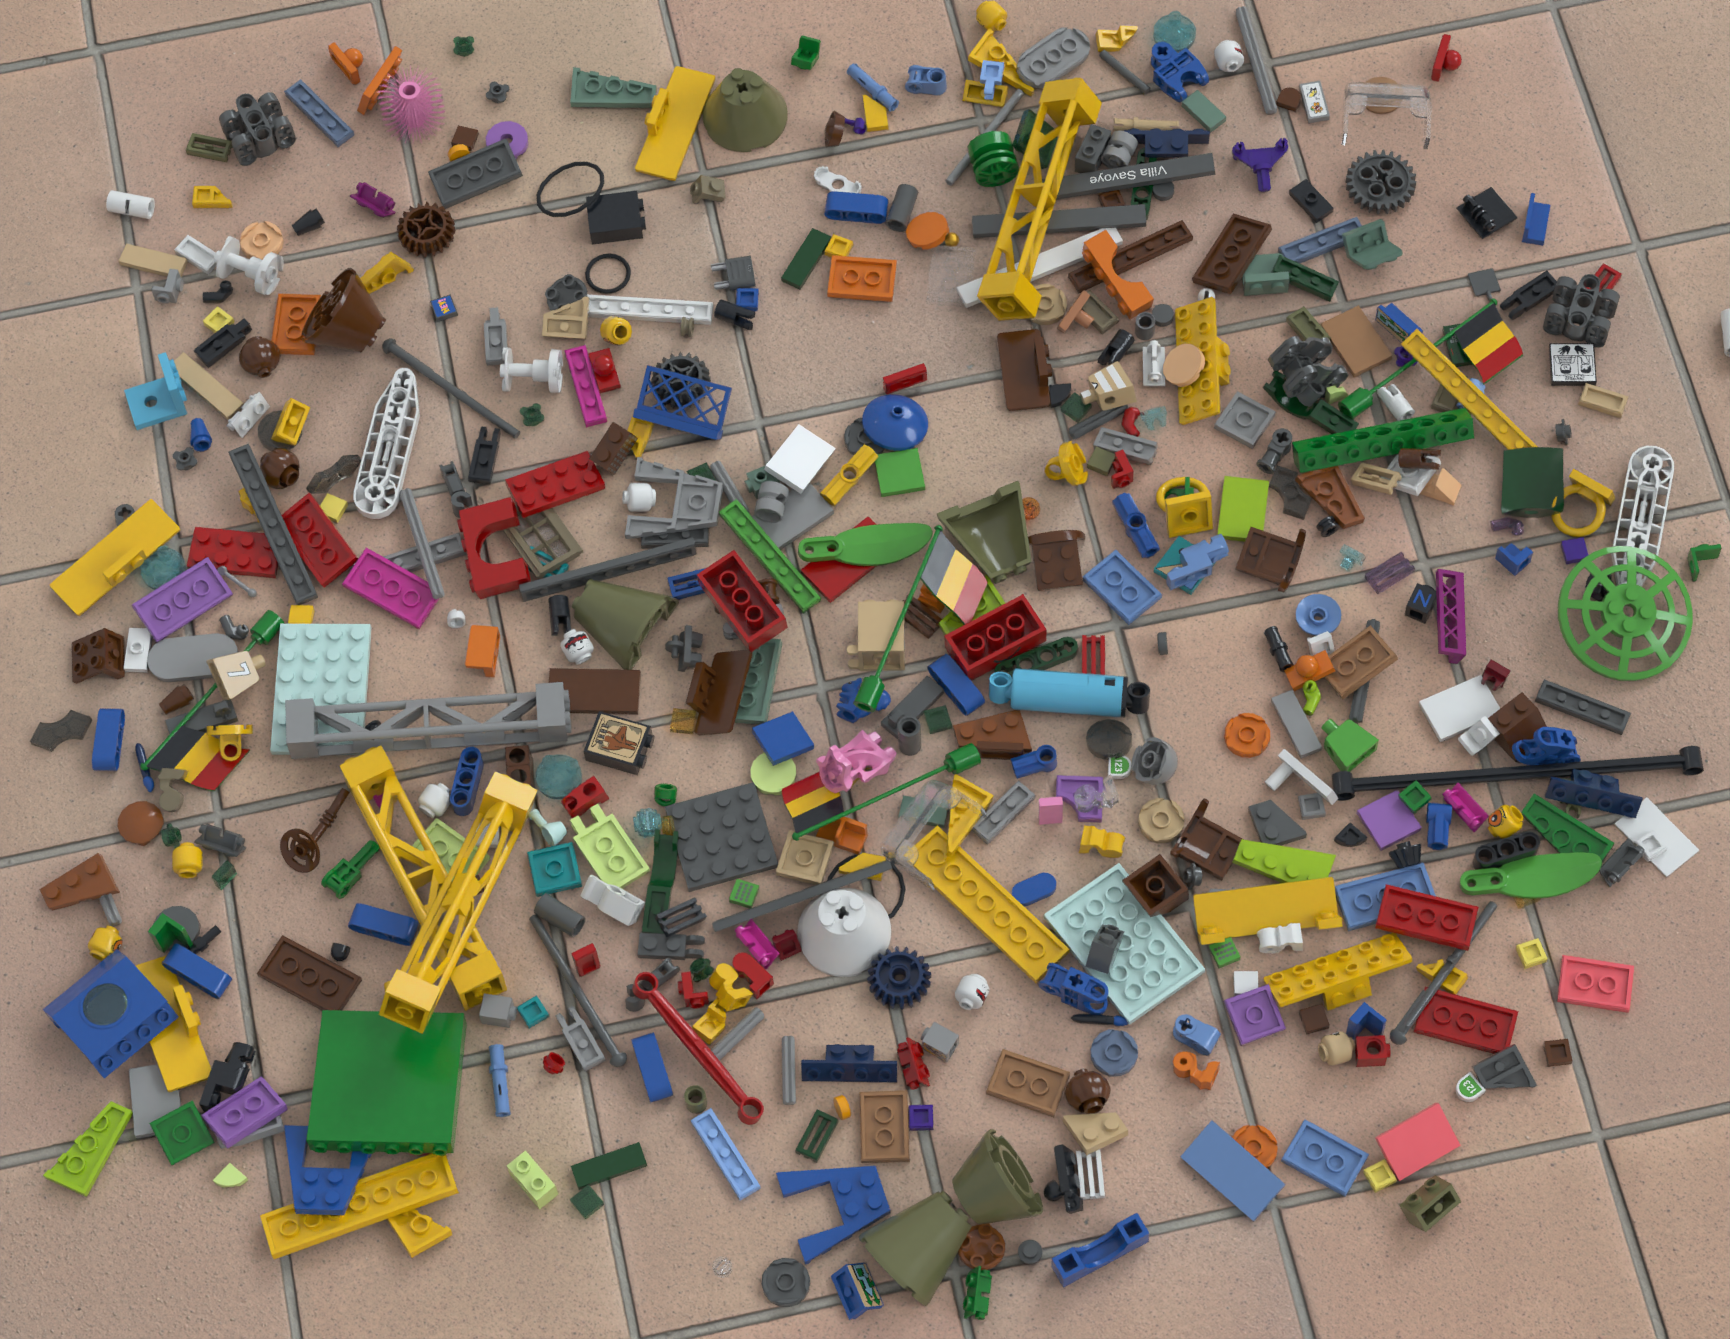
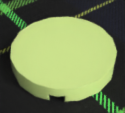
M763 753L753 761L750 769L751 781L754 782L757 790L766 795H781L782 788L795 783L796 765L792 758L773 766L766 754Z

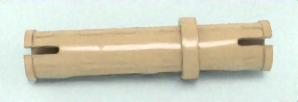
M1134 117V119L1114 118V124H1123V126H1114V131H1124L1132 128L1139 130H1151L1154 128L1161 130L1178 129L1170 128V126H1179V120H1138V117Z

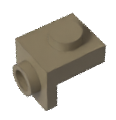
M700 175L690 187L693 203L698 204L702 198L722 202L725 199L724 180Z

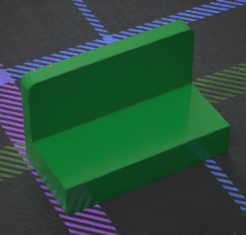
M163 913L148 930L156 948L163 953L167 951L175 939L189 948L193 945L186 929Z

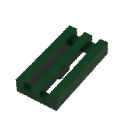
M817 1109L795 1153L802 1154L805 1158H810L817 1163L839 1120ZM822 1117L823 1120L808 1149H803L817 1121ZM828 1121H830L831 1123L815 1154L812 1153Z

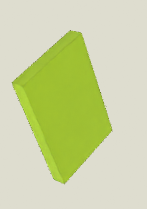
M1224 476L1218 534H1222L1225 540L1245 542L1250 527L1264 531L1269 481Z

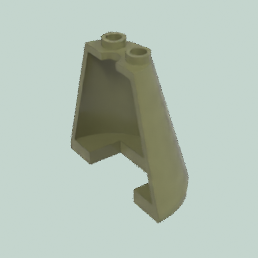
M1019 481L1000 487L993 495L959 508L956 505L937 513L938 520L995 584L1006 580L1007 575L1013 572L1015 575H1019L1027 571L1026 566L1032 561Z
M590 579L586 583L581 597L577 596L573 601L572 608L575 609L574 618L624 670H632L642 656L640 645L660 617L666 621L678 606L679 601L672 596Z
M944 1190L930 1195L864 1231L859 1236L861 1242L865 1241L867 1243L865 1248L900 1286L913 1292L911 1295L925 1306L933 1298L972 1227L967 1222L969 1216L961 1208L955 1210L950 1203L953 1199Z

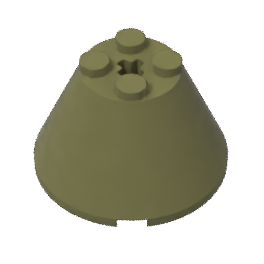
M741 68L733 69L708 97L703 109V123L709 137L719 146L735 152H752L751 149L762 146L765 148L771 145L783 133L788 119L787 105L781 93L756 73L742 70Z

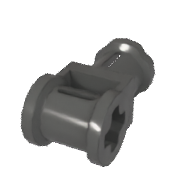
M1280 428L1273 433L1265 455L1256 463L1261 471L1267 474L1274 473V467L1278 461L1281 462L1284 455H1287L1291 450V432Z

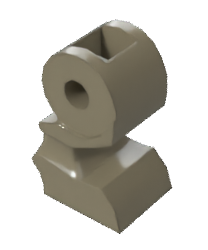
M162 768L158 779L160 789L164 793L159 798V804L164 810L176 812L181 808L184 795L174 789L172 783L175 780L183 781L187 777V770Z

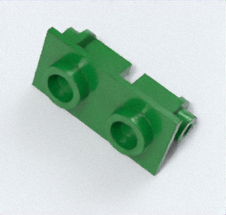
M981 1266L972 1269L966 1276L965 1284L968 1288L967 1296L963 1300L964 1319L975 1315V1319L984 1320L985 1316L988 1315L989 1298L981 1296V1293L990 1294L992 1276L989 1270H981Z

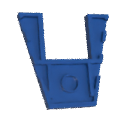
M285 1125L296 1214L345 1215L355 1193L356 1184L359 1178L362 1177L366 1162L372 1154L352 1151L349 1169L304 1167L308 1144V1126Z
M876 1166L776 1173L783 1198L830 1183L843 1222L842 1226L798 1239L805 1265L809 1264L817 1256L830 1251L832 1247L843 1240L846 1241L851 1238L856 1232L869 1227L891 1213Z

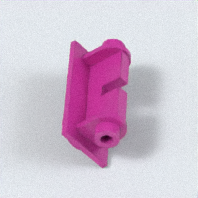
M1459 783L1451 790L1447 789L1442 794L1444 801L1452 805V809L1473 832H1476L1489 817Z
M750 919L745 927L740 925L735 929L736 937L749 948L757 962L765 969H768L780 953L756 923Z

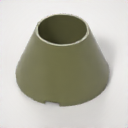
M988 1130L952 1179V1184L959 1201L969 1216L979 1225L1039 1216L1043 1212V1204L1040 1194L1038 1192L1034 1194L1030 1183L1033 1182L1029 1171L1010 1143L1002 1135L1000 1137L995 1136L996 1130Z

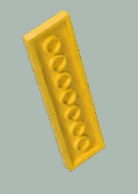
M937 825L904 855V860L1031 980L1037 983L1046 975L1048 963L1058 964L1069 953L1070 949L960 846L952 857L947 856L948 835Z
M432 1153L358 1180L355 1193L345 1215L296 1214L294 1203L260 1215L273 1259L275 1260L459 1193L447 1156H439Z

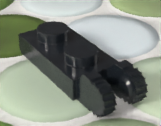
M1545 271L1514 291L1511 296L1500 304V308L1506 310L1517 302L1519 306L1508 315L1511 320H1514L1521 316L1524 311L1527 312L1553 295L1557 281L1548 271Z
M481 427L479 437L476 439L469 470V482L491 485L499 449L501 429L495 428L492 441H487V427Z

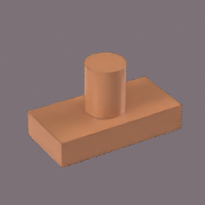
M1084 290L1081 292L1057 326L1059 331L1064 333L1073 320L1086 329L1090 326L1094 318L1081 309L1091 296Z

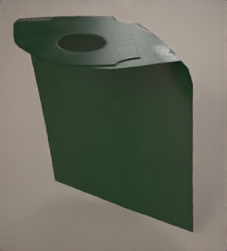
M1529 447L1504 450L1502 514L1523 518H1542L1562 513L1564 509L1563 448ZM1557 497L1556 505L1552 507L1553 500Z

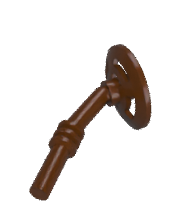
M341 788L330 808L324 811L326 814L322 815L323 819H319L320 824L311 835L302 829H291L284 833L280 841V850L285 862L292 869L301 873H308L318 866L320 850L317 841L328 827L331 828V823L335 822L336 814L349 795V791ZM299 834L306 836L308 839L300 837ZM290 837L293 838L290 844L291 850H289L288 848V842ZM297 856L305 860L306 865L298 863L293 857Z

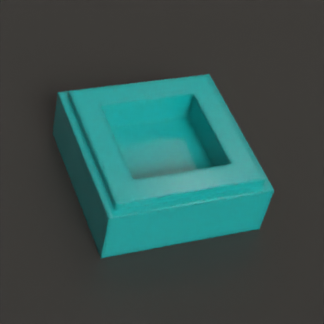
M537 995L517 1007L519 1014L529 1029L550 1017Z

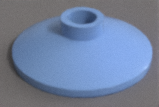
M1313 594L1305 597L1296 608L1295 615L1299 627L1306 633L1314 636L1327 631L1332 633L1337 629L1341 621L1339 605L1334 599L1323 594ZM1314 617H1321L1322 620H1315Z

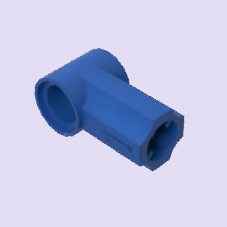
M1042 745L1037 751L1010 759L1017 779L1041 771L1051 772L1057 767L1056 750L1051 745ZM1048 755L1052 757L1050 761L1045 762L1041 760L1043 756Z
M1428 803L1427 847L1432 848V850L1448 848L1449 825L1451 824L1452 817L1451 804Z

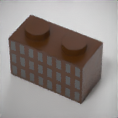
M612 422L589 459L615 475L638 437Z

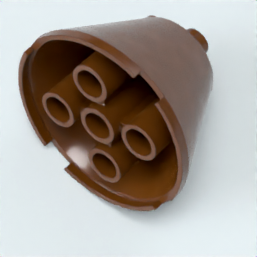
M347 268L333 280L331 284L334 287L328 295L323 293L314 306L302 330V335L305 336V339L302 337L301 340L308 344L361 353L366 346L371 347L377 339L375 333L383 327L386 318L380 313L356 271L352 268Z

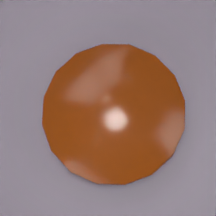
M137 801L129 804L122 810L118 817L117 827L120 835L126 841L145 846L159 834L164 825V818L160 809L155 804L147 801Z
M989 1223L975 1225L968 1232L958 1250V1255L967 1267L974 1269L981 1266V1270H988L994 1268L1002 1261L1005 1254V1241L1003 1236Z

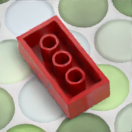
M735 550L697 574L700 587L749 651L753 652L788 628L785 616Z
M1024 594L944 635L945 649L972 681L995 669L999 663L1021 655L1046 642L1047 629Z

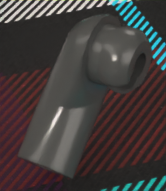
M224 615L219 619L228 637L243 640L248 636L249 628L244 624L242 626H234L229 615Z

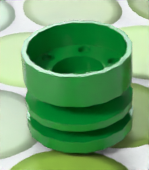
M1002 131L986 132L976 136L968 144V155L973 165L975 180L979 185L984 187L1001 186L1012 181L1018 175L1019 165L1014 154L1011 137L1007 133Z

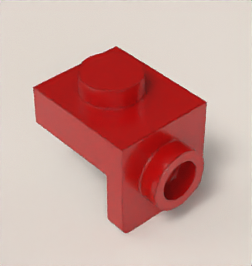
M691 971L682 972V981H678L679 995H684L686 1007L698 1009L709 1004L707 992L694 993Z

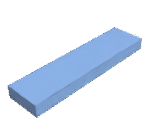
M710 1108L691 1119L693 1127L739 1200L741 1201L761 1189L758 1181L713 1110Z

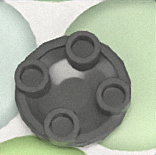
M567 274L556 280L546 290L545 296L549 309L552 311L587 297L588 291L585 284L579 278Z

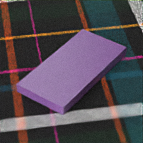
M207 557L133 603L132 608L157 643L228 599L233 593Z

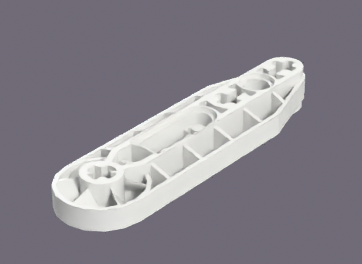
M400 368L395 372L393 379L376 403L363 452L353 500L358 512L370 519H381L389 516L399 503L400 491L403 487L420 418L417 382L414 373L408 368ZM387 403L385 412L379 413V410L381 409L383 404ZM411 407H416L414 419L409 417ZM376 422H382L380 432L374 433ZM407 426H412L410 438L404 437ZM372 440L377 441L375 452H369ZM385 442H386V448H385L384 456H383V458H382V454H383V450H384V446H385ZM392 445H393V449H392V453H391V457H390V461H389V455H390V451H391V448H392ZM402 445H408L405 457L399 456ZM367 459L372 461L370 471H364ZM397 465H403L400 477L395 475ZM393 488L395 494L386 497L389 490Z
M1644 446L1638 448L1632 454L1627 468L1613 546L1634 547L1637 545L1640 549L1656 553L1655 555L1657 556L1659 555L1674 473V461L1671 455L1664 449L1657 446ZM1663 461H1667L1669 466L1662 468ZM1661 471L1667 476L1663 481L1659 479ZM1627 487L1636 490L1634 499H1625ZM1657 494L1666 495L1664 507L1655 504ZM1642 498L1638 521H1635L1638 500ZM1648 499L1651 500V505L1648 515V521L1647 523H1644L1645 512L1648 505L1646 501ZM1623 507L1632 510L1630 519H1621ZM1653 514H1663L1661 526L1652 523ZM1619 526L1628 529L1627 539L1617 538ZM1650 533L1659 534L1657 546L1648 543ZM1616 552L1611 553L1613 566L1627 564L1626 552H1624L1623 558H1616ZM1636 553V566L1652 571L1656 562L1653 561L1651 565L1644 563L1646 556ZM1620 571V575L1619 572L1614 573L1616 586L1627 583V571ZM1636 573V585L1642 587L1648 577L1644 576L1641 579L1642 574Z

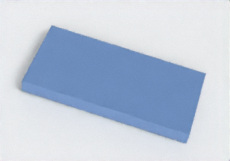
M1424 862L1335 886L1336 899L1347 930L1352 931L1376 924L1386 884L1436 896Z
M1212 1120L1180 1156L1252 1221L1259 1217L1286 1185Z

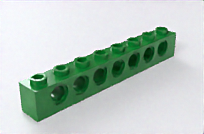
M1466 408L1295 441L1292 442L1293 459L1299 472L1303 473L1399 454L1401 448L1424 449L1474 439L1473 418Z

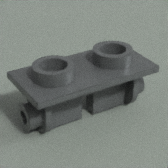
M208 823L200 826L199 833L202 835L194 841V843L202 845L205 849H214L223 852L224 855L229 857H237L246 849L243 846L245 838H242L241 834L225 830L223 837H221L222 828Z
M1628 838L1601 866L1599 872L1609 887L1616 882H1620L1624 874L1630 869L1629 867L1644 856L1645 850L1642 846L1637 845L1635 847L1630 838Z

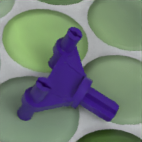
M1280 138L1276 142L1275 147L1246 150L1243 142H1240V144L1237 142L1233 146V159L1240 160L1253 169V173L1257 175L1259 192L1271 190L1269 172L1272 171L1274 164L1288 151V141L1286 138H1283V140Z

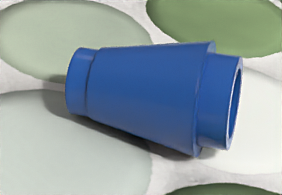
M195 418L190 423V444L196 451H206L211 447L212 438L203 419Z

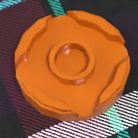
M926 212L912 219L906 229L909 243L914 248L922 247V250L937 247L944 242L945 236L949 233V225L946 218L936 212Z
M1242 713L1228 721L1225 727L1224 740L1227 748L1233 754L1252 758L1266 750L1270 742V729L1262 717L1253 713Z
M1246 1125L1238 1129L1232 1136L1235 1141L1267 1169L1271 1167L1276 1159L1278 1148L1276 1138L1270 1130L1260 1125Z

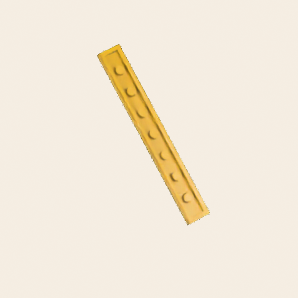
M1418 329L1401 343V346L1507 450L1538 447Z

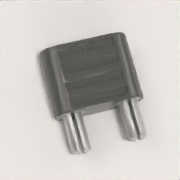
M751 255L725 259V262L711 264L712 272L727 270L728 276L727 281L714 282L715 290L725 288L736 290L737 288L756 287Z

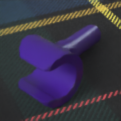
M845 118V124L854 126L853 131L856 134L862 135L865 133L866 125L862 118H856L855 120Z

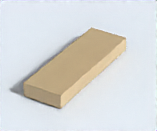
M127 243L119 259L121 266L168 277L169 269L178 270L180 277H182L188 263L187 259Z

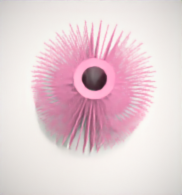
M410 65L412 81L408 77L407 82L405 73V82L403 84L397 79L396 81L399 85L388 80L387 82L396 87L392 88L388 85V88L396 90L388 91V93L394 95H386V97L383 95V97L379 96L378 98H392L390 101L380 102V105L385 103L393 104L389 107L388 105L386 107L383 106L380 110L392 108L394 109L393 111L383 112L385 116L390 113L392 115L396 114L391 118H383V121L397 119L384 126L396 124L397 122L399 123L398 127L404 124L402 128L406 132L408 130V135L409 132L412 134L414 144L413 128H415V134L417 128L421 140L419 128L421 130L425 127L429 130L423 125L424 123L434 128V126L426 123L425 120L427 122L431 121L434 124L439 123L429 118L444 119L443 117L430 115L434 113L443 114L444 111L435 112L431 110L437 109V107L439 109L440 107L443 108L444 104L431 106L433 103L443 102L441 99L437 101L430 100L433 97L440 98L443 94L439 95L438 93L431 96L429 95L430 93L440 90L438 88L437 90L435 88L433 91L426 90L439 84L434 83V85L431 84L429 87H426V82L420 85L423 80L421 79L420 81L419 78L415 82L416 74L415 77L414 75L412 76Z

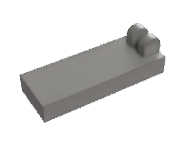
M1101 427L1093 444L1094 450L1097 446L1114 454L1123 449L1127 459L1147 465H1152L1158 448L1155 441Z

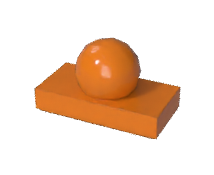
M335 42L328 45L331 59L354 85L361 82L357 68L362 65V53L356 48L347 49L343 53Z
M1326 650L1313 656H1301L1295 665L1284 671L1295 692L1303 688L1306 681H1317L1335 672V668Z

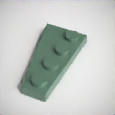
M573 67L571 107L652 108L653 97L657 95L656 85L634 80L624 81L616 76L606 77L599 75V72L590 71L588 73L581 71L580 68Z
M771 639L752 652L735 723L760 725L767 722L782 648L781 639Z

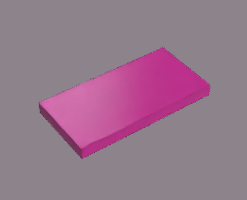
M367 547L342 583V586L417 629L421 628L439 600L433 598L427 581Z

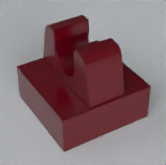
M1490 659L1483 672L1481 684L1484 685L1489 680L1494 683L1492 690L1496 691L1503 687L1511 670Z
M793 929L785 930V933L772 937L774 947L780 953L778 957L781 961L802 952L797 935Z

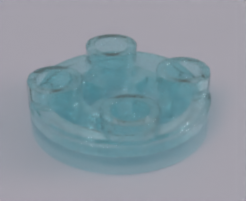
M1172 11L1169 15L1160 18L1154 25L1153 38L1155 43L1166 42L1177 53L1185 48L1189 49L1195 41V25L1189 18L1181 15L1178 11Z
M160 546L140 566L144 582L153 590H156L187 570L182 555L168 546Z
M562 754L545 756L536 771L537 786L546 797L557 800L563 799L582 783V772L578 761Z

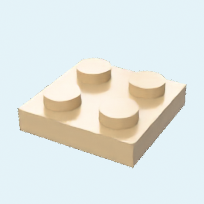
M789 830L776 875L813 885L822 883L834 847V841L807 834L799 837V841H795L792 838V834L795 831Z

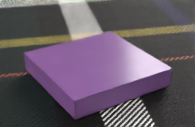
M1398 790L1357 810V815L1380 851L1421 831L1422 828L1413 813L1399 799L1398 794L1400 793Z
M1269 984L1223 1001L1241 1046L1286 1029Z

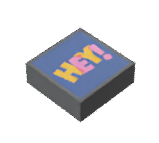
M451 294L430 301L437 322L458 316Z

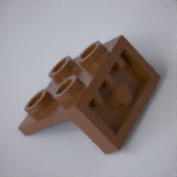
M103 628L73 641L72 682L77 684L100 673L115 679L125 677L124 636Z

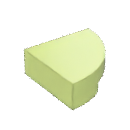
M1334 385L1326 388L1325 400L1328 404L1348 396L1344 387L1340 386V388H1337Z
M231 1163L213 1180L220 1187L241 1186L248 1181L247 1177Z

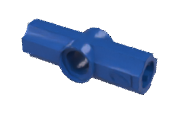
M1130 493L1118 495L1112 500V504L1126 528V535L1132 539L1142 558L1154 556L1160 550V547L1146 524L1145 515L1139 511ZM1132 524H1139L1140 526H1139V527H1133V526H1131V525H1132Z

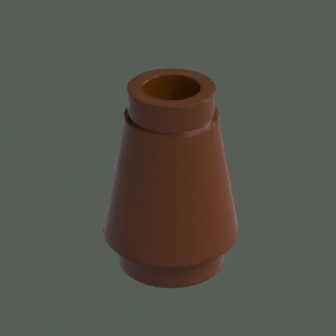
M185 684L182 686L178 685L159 703V706L167 715L190 705L194 697Z

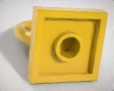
M1573 469L1569 475L1572 485L1564 488V499L1570 494H1579L1586 500L1596 504V516L1588 526L1583 528L1568 526L1562 520L1560 513L1551 515L1555 526L1562 533L1572 537H1584L1592 534L1601 526L1606 513L1605 503L1611 506L1616 498L1613 490ZM1557 497L1553 500L1552 507L1556 505Z
M1185 477L1170 479L1157 490L1156 502L1159 508L1166 512L1169 538L1213 529L1210 491L1204 483L1190 477V487H1194L1199 493L1165 499V494L1170 489L1185 485Z

